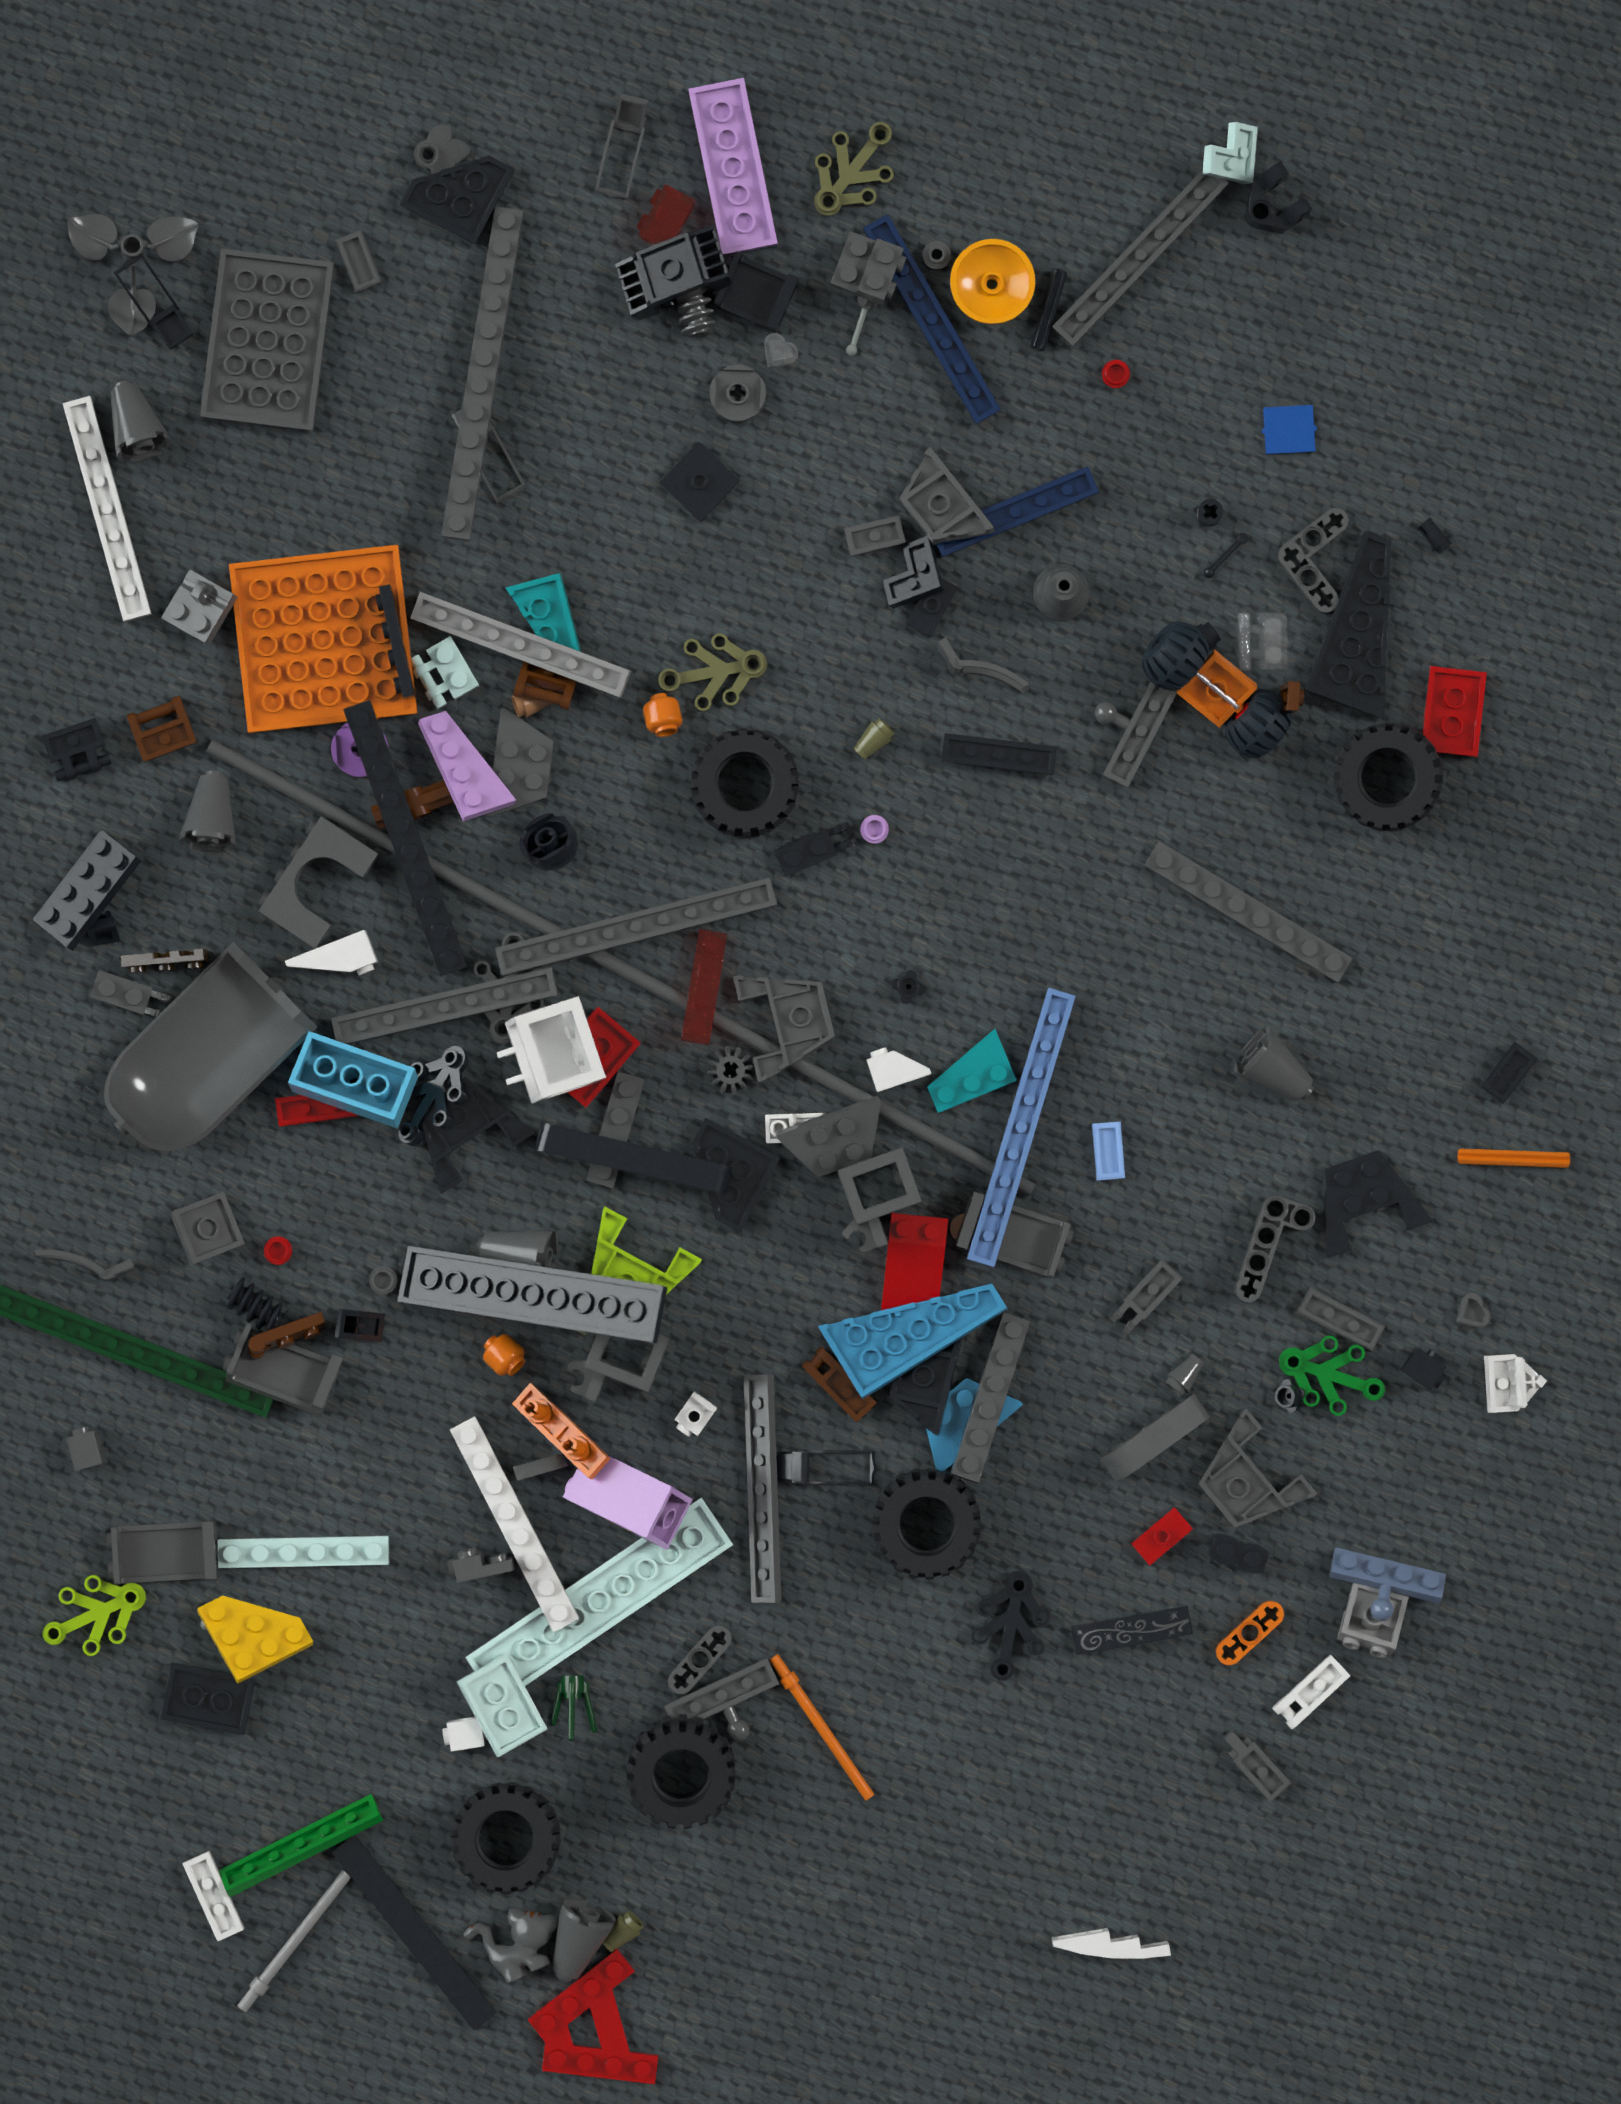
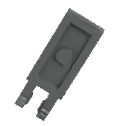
M101 970L98 971L90 995L92 998L143 1015L147 1013L155 1017L162 1010L148 1007L151 996L165 1003H172L174 998L154 991L152 987Z
M1161 1259L1123 1300L1124 1303L1109 1319L1113 1322L1118 1321L1124 1315V1312L1131 1307L1137 1315L1132 1320H1129L1122 1330L1124 1333L1129 1334L1142 1319L1145 1320L1183 1278Z

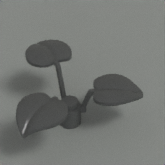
M89 214L68 218V233L73 247L79 255L91 261H100L105 258L108 249L116 250L118 248H121L122 257L127 261L136 258L140 254L144 255V248L149 250L156 249L157 255L164 261L178 262L190 254L198 230V223L194 220L184 217H165L154 221L147 230V237L153 244H148L145 240L142 241L135 234H129L122 241L119 240L116 244L112 245L117 239V228L114 222L107 216ZM134 263L130 266L131 290L129 291L151 320L156 310L155 298L147 289L136 290ZM119 289L113 293L108 302V310L113 322L128 335L133 336L143 331L149 323L126 290Z

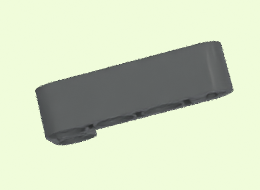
M1271 1196L1263 1201L1234 1287L1235 1295L1239 1300L1250 1303L1259 1298L1283 1226L1296 1230L1311 1228L1315 1223V1213L1312 1208L1280 1196ZM1274 1200L1282 1205V1212L1277 1217H1272L1267 1211L1268 1204ZM1301 1209L1305 1210L1309 1215V1221L1304 1226H1299L1294 1220L1295 1213ZM1265 1227H1268L1273 1232V1239L1267 1244H1263L1258 1238L1259 1231ZM1256 1254H1259L1264 1259V1266L1258 1271H1254L1249 1265L1250 1258ZM1245 1271L1252 1275L1261 1276L1259 1281L1253 1279L1251 1287L1255 1289V1293L1249 1294L1247 1298L1244 1297V1291L1240 1290L1241 1286L1247 1285L1250 1277H1244Z
M1193 1393L1125 1442L1113 1447L1112 1451L1103 1454L1099 1459L1116 1482L1141 1468L1210 1418V1415L1195 1393Z

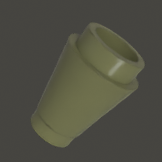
M878 718L875 722L872 720L853 748L862 758L866 759L891 742V737L895 732L881 718Z
M627 1911L625 1914L621 1913L616 1919L613 1929L604 1940L603 1945L613 1952L640 1935V1930L644 1927L642 1922L631 1911Z

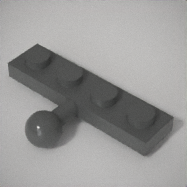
M1150 682L1132 719L1117 713L1116 707L1110 702H1102L1097 705L1094 714L1099 723H1114L1125 729L1102 776L1126 788L1129 787L1177 694V690H1165Z
M766 1657L664 1704V1708L668 1716H671V1720L679 1719V1714H687V1719L694 1720L695 1716L705 1719L723 1710L729 1723L727 1727L729 1738L735 1742H742L748 1737L750 1729L744 1720L738 1718L733 1705L778 1685L779 1681Z

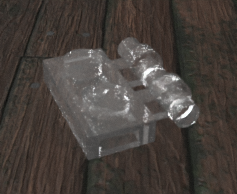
M1239 613L1238 625H1236V634H1239V650H1236V659H1239V670H1251V659H1258L1259 671L1287 670V613H1258V624L1253 625L1250 624V613ZM1250 634H1258V650H1250Z

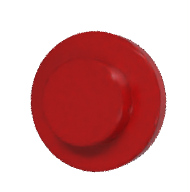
M1111 360L1105 364L1102 370V379L1107 386L1121 388L1127 384L1130 378V370L1126 363L1121 360Z
M273 1237L264 1246V1255L272 1264H284L292 1256V1245L284 1237Z

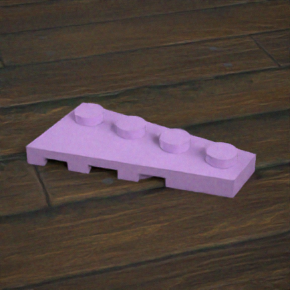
M446 711L419 720L418 725L463 821L515 804L516 799Z

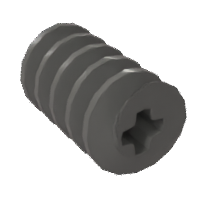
M706 286L675 298L677 303L683 304L677 309L679 314L685 315L679 319L681 325L687 326L681 330L682 336L702 337L717 332L708 329V327L716 322L706 317L714 312V309L705 308V304L711 302L712 298L703 297V293L709 291L710 287Z

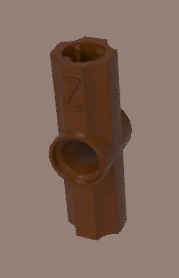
M444 780L426 787L419 786L404 791L414 820L431 814V811L454 803ZM378 804L371 806L378 829H385L386 826Z

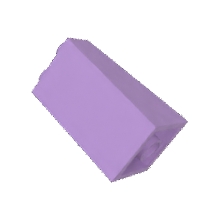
M610 1457L611 1459L593 1480L587 1478L577 1468L574 1476L566 1484L563 1498L668 1550L693 1499L672 1486Z

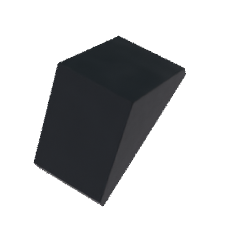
M340 1308L338 1309L335 1337L381 1342L385 1314Z

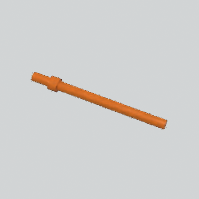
M779 1654L774 1655L769 1661L781 1677L779 1681L785 1690H790L864 1800L870 1799L874 1796L873 1791L799 1685V1678L794 1671L790 1672Z

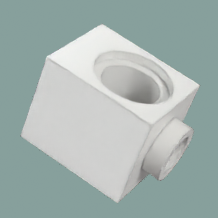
M476 1717L450 1720L447 1722V1728H443L444 1744L450 1745L451 1751L486 1745L485 1734Z

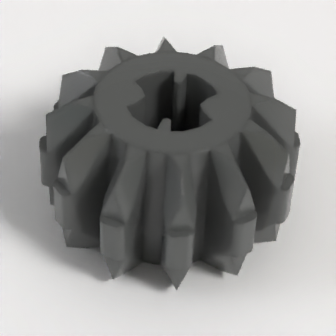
M726 1046V1057L723 1058L718 1050L714 1053L720 1060L719 1063L714 1060L708 1061L709 1065L717 1068L716 1070L707 1071V1076L718 1075V1078L713 1080L711 1085L714 1087L722 1081L721 1093H725L727 1084L731 1085L732 1094H736L735 1084L739 1083L740 1087L746 1090L747 1086L742 1079L745 1078L753 1081L754 1077L745 1074V1070H753L755 1067L754 1064L746 1066L743 1064L751 1058L749 1054H746L741 1060L738 1058L741 1048L737 1047L734 1056H731V1049L729 1046ZM730 1062L731 1066L733 1063L738 1065L736 1069L738 1075L734 1078H731V1075L727 1078L723 1074L726 1071L724 1065Z

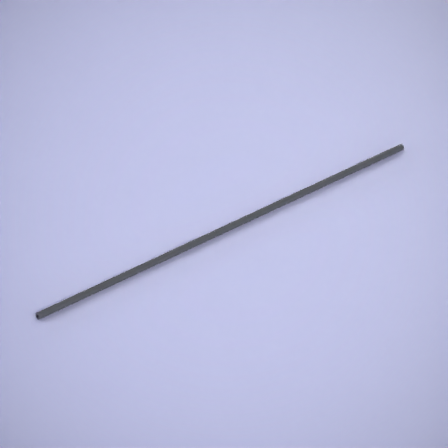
M212 740L208 746L207 753L396 854L389 834L215 740ZM428 856L435 876L544 935L565 930ZM605 951L585 955L588 959L764 1054L781 1051V1047L776 1043ZM801 1059L790 1066V1068L855 1103L874 1097L805 1059ZM881 1101L879 1116L986 1174L992 1175L995 1166L994 1161ZM1021 1176L1018 1191L1030 1196L1036 1184Z

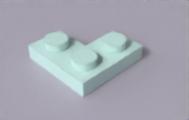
M1239 122L1229 123L1227 148L1215 145L1205 146L1203 174L1243 184L1253 183L1258 127Z

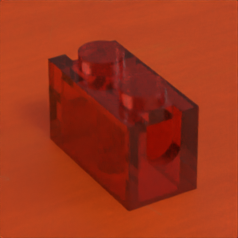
M667 184L664 185L662 190L657 189L650 201V204L654 206L649 215L643 214L637 225V229L640 230L638 233L640 235L639 238L651 245H655L678 236L696 205L695 200Z

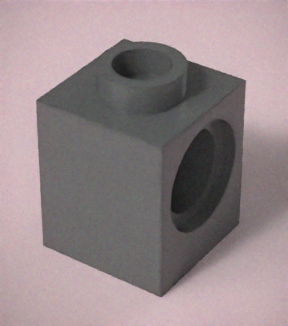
M89 1426L72 1430L73 1436L66 1438L75 1471L106 1463L97 1430L90 1431Z

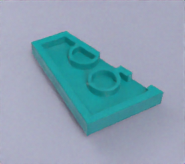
M560 573L506 587V590L516 602L520 612L530 624L535 635L581 652Z

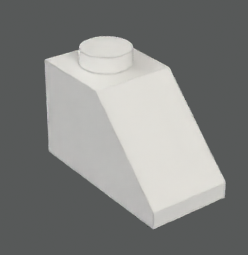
M886 1047L870 1052L872 1058L866 1060L877 1092L931 1075L930 1068L895 1051L887 1052Z

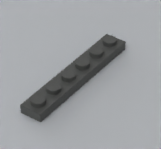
M1005 1312L1001 1314L950 1475L979 1483L1030 1321Z

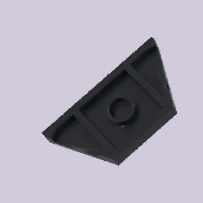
M963 1337L899 1376L892 1383L889 1398L935 1436L940 1435Z

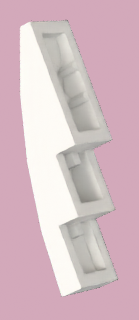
M1108 1928L1051 1937L1054 1947L1084 1955L1127 1959L1171 1956L1168 1941L1140 1945L1137 1934L1110 1939Z

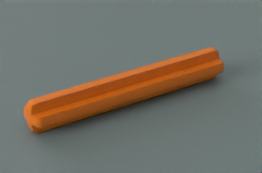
M1459 1149L1457 1161L1459 1164L1568 1168L1570 1165V1154L1568 1152Z

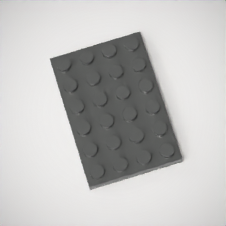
M221 248L200 412L201 418L314 431L334 262Z

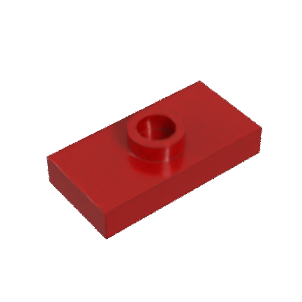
M1173 1507L1131 1544L1150 1566L1193 1528L1177 1509Z

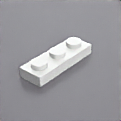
M210 1851L183 1862L185 1871L217 1941L244 1930L242 1921L231 1897L225 1890L219 1870Z

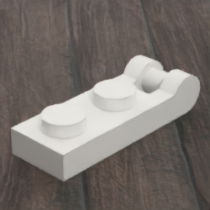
M1330 1654L1285 1697L1278 1701L1272 1709L1278 1715L1281 1713L1287 1720L1286 1724L1291 1729H1294L1345 1682L1350 1675ZM1295 1700L1302 1707L1296 1713L1289 1706Z

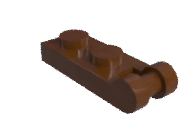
M322 1313L313 1314L251 1337L248 1344L249 1356L252 1359H260L264 1356L265 1351L272 1348L284 1349L293 1345L297 1339L305 1337L308 1340L319 1336L325 1327Z
M820 1346L815 1351L817 1354L810 1361L806 1360L801 1366L857 1423L877 1402L870 1395L862 1399L844 1368ZM826 1362L831 1368L822 1375L817 1369Z

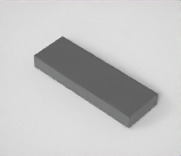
M1311 1287L1308 1288L1296 1311L1372 1352L1385 1328L1384 1325Z

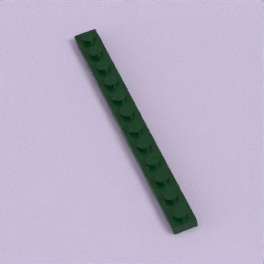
M0 1284V1316L267 1418L274 1399L225 1381L227 1371Z

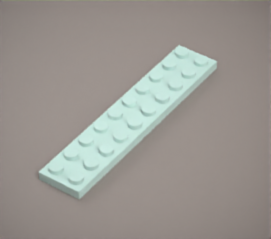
M701 1497L689 1506L668 1550L640 1538L565 1589L580 1618L579 1620L553 1632L541 1607H539L465 1658L473 1670L476 1671L504 1654H508L524 1686H526L731 1547L733 1543Z

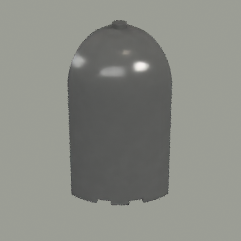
M233 941L122 1051L114 1062L104 1089L106 1107L117 1120L114 1126L125 1137L130 1133L141 1144L155 1150L173 1151L191 1146L212 1132L306 1039L308 1032H313L317 1026Z

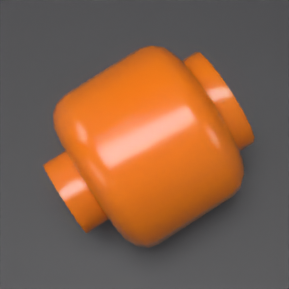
M665 693L651 696L650 701L643 707L646 727L649 732L657 737L674 735L682 725L683 719L679 702Z
M503 1334L498 1337L493 1335L484 1344L486 1350L483 1354V1360L499 1376H512L523 1367L525 1363L524 1348L509 1334Z

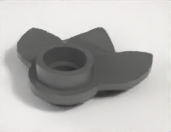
M439 125L430 130L427 140L417 144L414 150V159L419 166L430 169L432 174L456 166L455 163L460 162L468 155L470 147L462 140L451 138L452 131L450 125ZM425 149L433 151L434 155L431 159L424 158L423 151Z

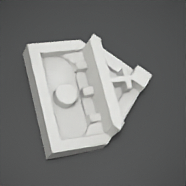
M1515 1354L1484 1356L1487 1413L1519 1411L1520 1408H1525L1528 1405L1527 1402L1536 1391L1547 1382L1545 1378L1538 1375L1525 1363L1522 1357H1517Z

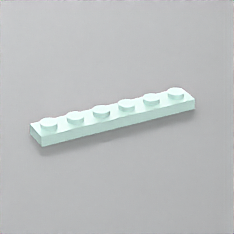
M389 1536L217 1540L218 1568L389 1565Z

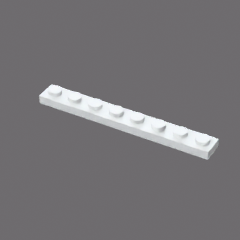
M87 396L63 403L123 621L127 622L152 615L92 398Z
M473 1417L450 1429L553 1632L579 1620L580 1618L477 1418Z

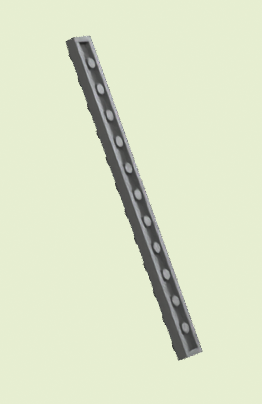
M495 207L441 534L442 538L471 542L524 218L523 210Z

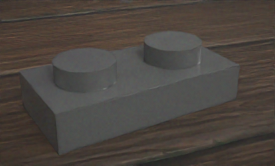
M899 515L844 528L851 557L906 544Z

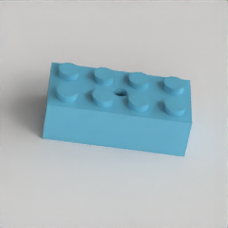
M309 1031L288 1084L294 1093L398 1129L418 1075L413 1067ZM358 1079L357 1082L350 1084L351 1080Z

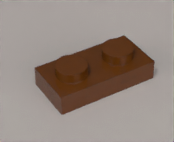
M1289 681L1280 686V696L1283 697V703L1287 704L1284 706V711L1292 714L1297 712L1299 706H1303L1304 689H1300V682Z

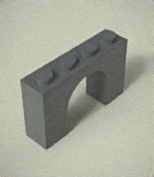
M322 816L318 821L313 819L305 831L308 837L303 844L297 843L289 856L292 858V861L287 868L282 866L274 878L277 884L271 892L266 890L258 902L261 906L259 909L260 913L315 949L320 947L333 926L309 911L301 903L297 893V881L301 871L315 860L332 859L365 879L380 856Z

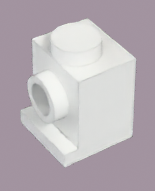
M694 1391L674 1419L679 1423L676 1428L688 1437L692 1433L698 1436L718 1407ZM691 1411L699 1413L700 1418L698 1421L692 1422L689 1419Z

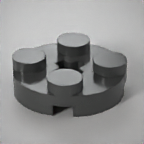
M739 364L727 366L715 376L710 385L711 404L716 413L728 421H748L757 416L765 404V383L759 374L748 366ZM735 386H741V391L746 392V396L741 397V401H735V398L729 395L730 391H735Z

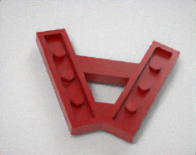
M615 1949L528 2018L529 2023L545 2042L542 2071L655 2084L659 2054L629 2050L613 1993V1988L635 1972L619 1949ZM589 2007L601 2048L575 2045L572 2042L568 2024Z

